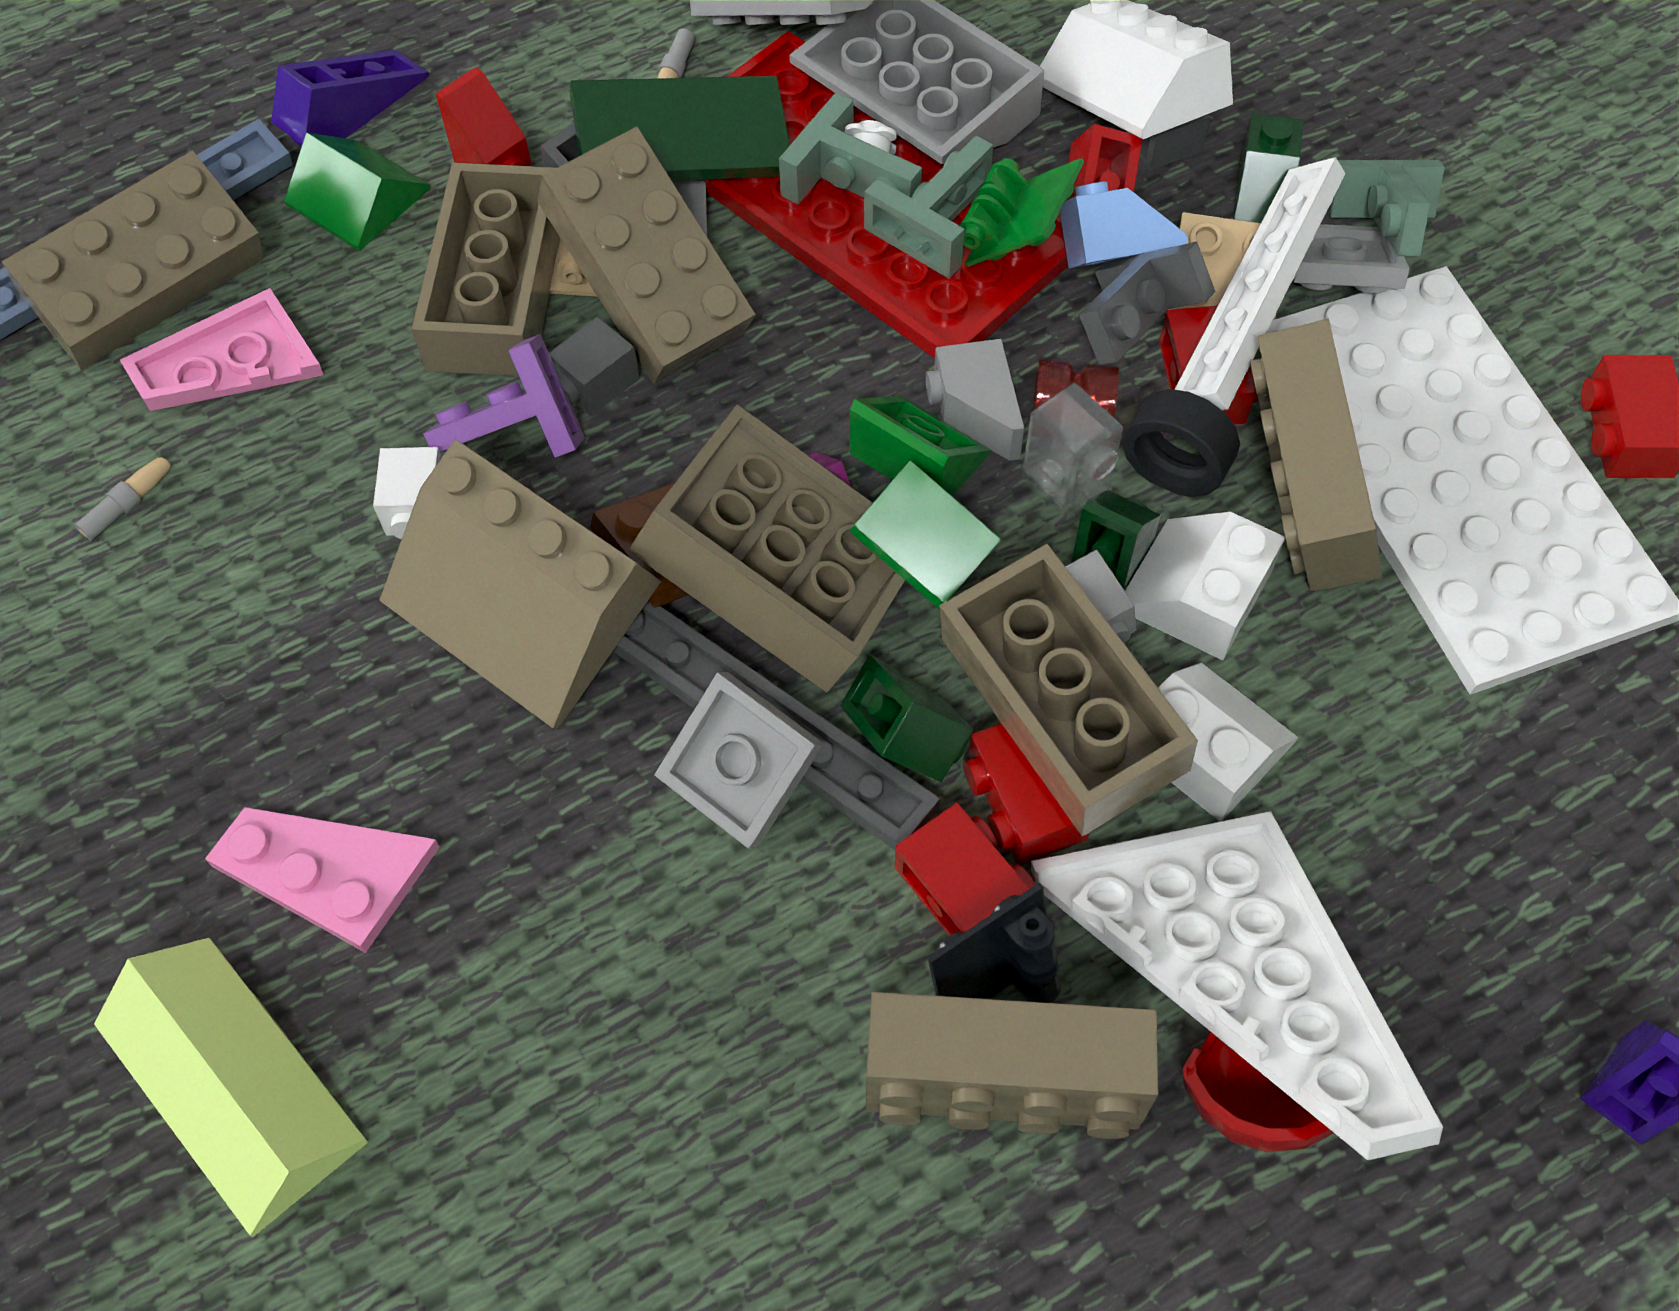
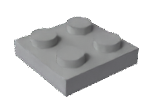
M1320 224L1293 281L1312 290H1328L1333 285L1355 286L1358 290L1367 293H1383L1388 288L1405 289L1409 266L1405 257L1398 256L1388 239L1382 235L1380 227Z
M717 672L654 776L745 847L751 849L758 847L824 743L729 672Z

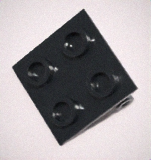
M1040 883L1020 896L1013 895L1004 899L996 906L989 917L966 932H957L950 935L939 945L935 953L927 957L936 996L990 999L1013 984L1028 1002L1052 1003L1057 999L1061 991V983L1057 975L1059 968L1057 950L1053 943L1055 931L1052 922L1046 915L1044 889Z

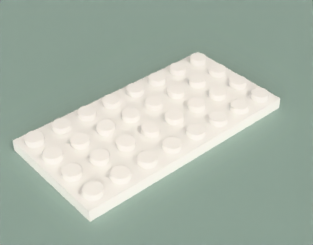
M1447 266L1407 278L1405 289L1388 288L1383 293L1362 292L1272 320L1266 334L1329 319L1375 522L1378 545L1470 695L1679 621V599Z

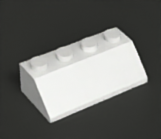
M1090 0V4L1072 10L1040 65L1044 69L1043 88L1142 139L1233 104L1230 42L1207 33V30L1204 28L1189 26L1177 21L1175 16L1160 14L1148 9V6L1145 4H1136L1129 0Z

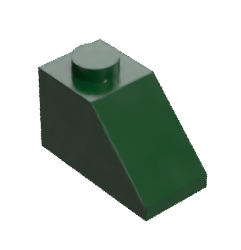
M1251 113L1240 154L1234 220L1262 223L1289 169L1299 166L1303 119Z
M1109 490L1088 499L1082 508L1071 563L1098 550L1125 591L1153 545L1161 515L1148 509L1146 505L1136 499L1124 498Z
M872 655L868 656L840 705L882 757L940 782L943 781L952 764L962 757L966 749L967 739L973 731V728L950 704Z

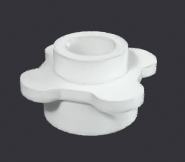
M865 120L859 123L848 124L845 127V133L893 155L896 153V145L892 141L896 139L897 132L883 123Z

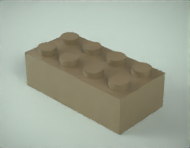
M638 127L542 175L537 202L623 338L634 346L636 358L653 384L658 383L745 333L756 314Z
M192 150L1 262L16 290L82 371L263 260L264 257L259 232Z
M452 163L411 329L426 371L519 376L508 350L523 340L539 334L542 336L550 296L549 289L560 240L558 233L537 202L542 175L556 168Z
M1329 319L1257 336L1262 358L1252 360L1250 363L1260 403V413L1269 448L1271 468L1294 574L1306 572L1310 591L1325 590L1382 578L1375 522Z
M1048 544L1043 545L939 605L943 642L1082 837L1191 771L1198 739Z
M871 992L866 1072V1111L879 1112V1120L884 1123L914 1125L920 1123L921 1115L948 1117V1125L952 1127L980 1130L988 1128L990 1120L1018 1121L1017 1129L1030 1134L1057 1133L1059 1131V1124L1087 1126V1134L1089 1136L1102 1139H1119L1129 1136V1129L1140 1128L1158 1096L1157 1010Z

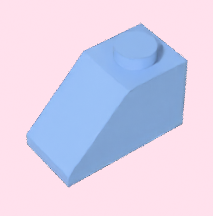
M1107 182L1076 187V197L1065 201L1060 210L1069 269L1188 244L1185 232L1129 188L1109 191Z

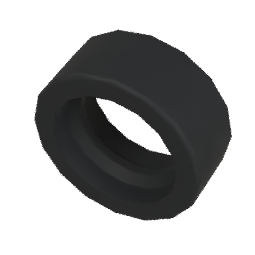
M1167 389L1153 392L1142 401L1124 431L1122 447L1126 459L1136 472L1147 481L1177 495L1197 497L1209 495L1220 487L1237 457L1240 440L1237 428L1227 414L1212 402L1188 391ZM1160 432L1170 433L1184 439L1195 447L1201 455L1191 454L1177 448L1166 440Z

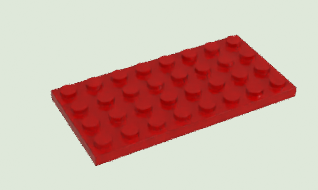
M787 31L727 77L777 76L789 144L791 145L835 92L790 63V54L802 46L805 41ZM853 105L854 123L865 120L876 121ZM896 134V139L892 141L896 145L895 156L922 167L921 183L929 182L943 168L944 164H940ZM780 177L701 179L706 182V193L934 359L935 347L986 340L1068 267L1060 212L1055 220L1056 227L1053 233L1043 243L1037 246L1027 245L1010 251L998 260L992 261L988 259L967 267L965 262L972 249L963 245L962 266L950 278H947L864 229V197L846 189L838 188L823 178L818 180L799 204L781 196ZM973 200L954 218L952 222L959 226L961 225L962 221L964 220L965 216L967 215L971 207Z

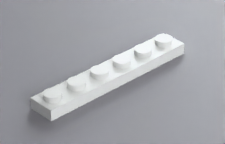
M1336 157L1289 169L1175 390L1196 394L1209 400L1221 410L1229 408L1251 364L1250 361L1254 359L1259 348L1257 336L1266 334L1345 176V172Z

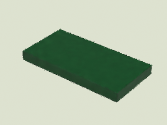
M777 76L571 80L569 92L579 156L638 127L671 181L780 177L779 158L790 144Z

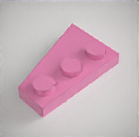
M271 288L120 359L150 411L324 375L319 362Z
M244 807L205 859L213 868L366 953L440 847L436 839Z

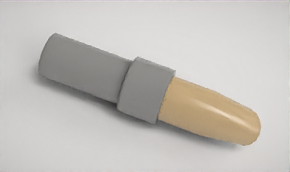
M679 29L668 54H665L658 68L657 78H682L686 69V60L695 42V35L690 30Z
M156 458L136 471L125 482L120 481L105 494V499L74 524L76 529L92 541L123 513L128 514L141 502V498L153 489L169 472V461L165 458Z

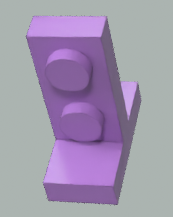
M541 334L523 340L508 350L525 388L524 390L521 389L518 382H513L486 394L490 403L470 410L467 401L436 413L438 423L423 433L428 446L438 447L439 452L448 449L455 439L465 443L530 417L537 416L554 457L576 450L585 437Z

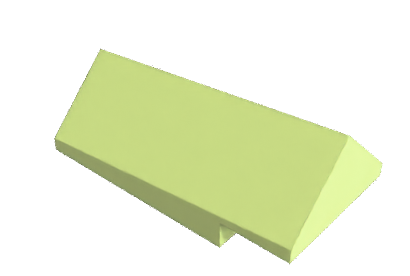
M210 938L127 959L94 1025L249 1235L254 1237L365 1146L368 1141Z

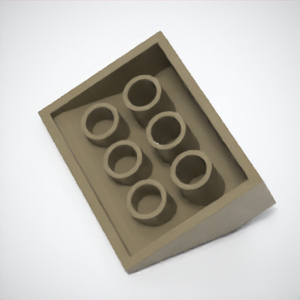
M738 404L653 510L628 550L826 693L859 657L905 581L849 532L873 503Z
M455 439L419 490L379 601L556 730L569 715L661 581L635 561Z

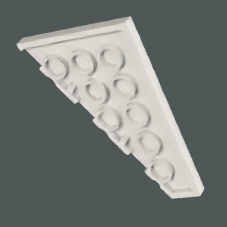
M1271 811L1031 861L1032 879L1035 884L1040 883L1043 886L1044 895L1365 1159H1376L1439 1144L1443 1126Z

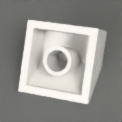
M1232 512L1167 519L1125 590L1134 604L1135 618L1224 660L1269 579L1286 537Z
M1203 663L1172 673L1158 687L1198 739L1191 771L1171 783L1220 822L1223 821L1298 739V736Z

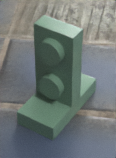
M835 92L780 156L781 196L799 204L818 180L823 178L834 186L851 191L861 197H864V191L879 179L911 198L916 188L921 184L922 167L845 133V127L848 124L854 123L853 100Z
M976 135L961 151L956 150L951 153L945 161L943 168L929 182L921 183L911 198L877 179L864 191V229L943 276L950 278L962 266L965 230L952 221L977 196L980 187L984 185L983 183L992 165L993 144Z
M1338 160L1345 172V176L1328 208L1330 217L1373 218L1380 227L1382 235L1388 239L1398 256H1421L1427 218H1435L1445 168L1440 160Z

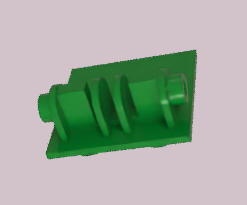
M1004 158L994 163L983 183L984 185L980 187L977 197L974 198L967 215L960 225L965 229L963 245L972 249L965 262L967 267L988 259L992 261L998 260L1010 251L1027 245L1037 246L1049 238L1056 227L1055 220L1064 202L1072 195L1075 189L1074 182L1084 164V160L1082 158L1028 180L1019 172V165L1014 160Z

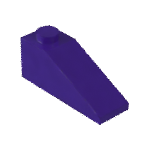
M397 50L279 65L271 123L288 134L295 143L301 146L303 145L306 133L347 138L428 78L429 72Z
M1646 1020L1620 1039L1580 1099L1640 1144L1679 1121V1037Z

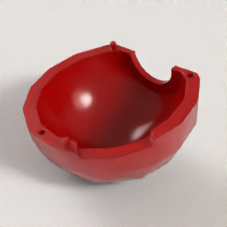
M1211 1031L1200 1050L1194 1048L1182 1068L1184 1087L1200 1116L1231 1142L1264 1152L1307 1149L1334 1134V1132Z

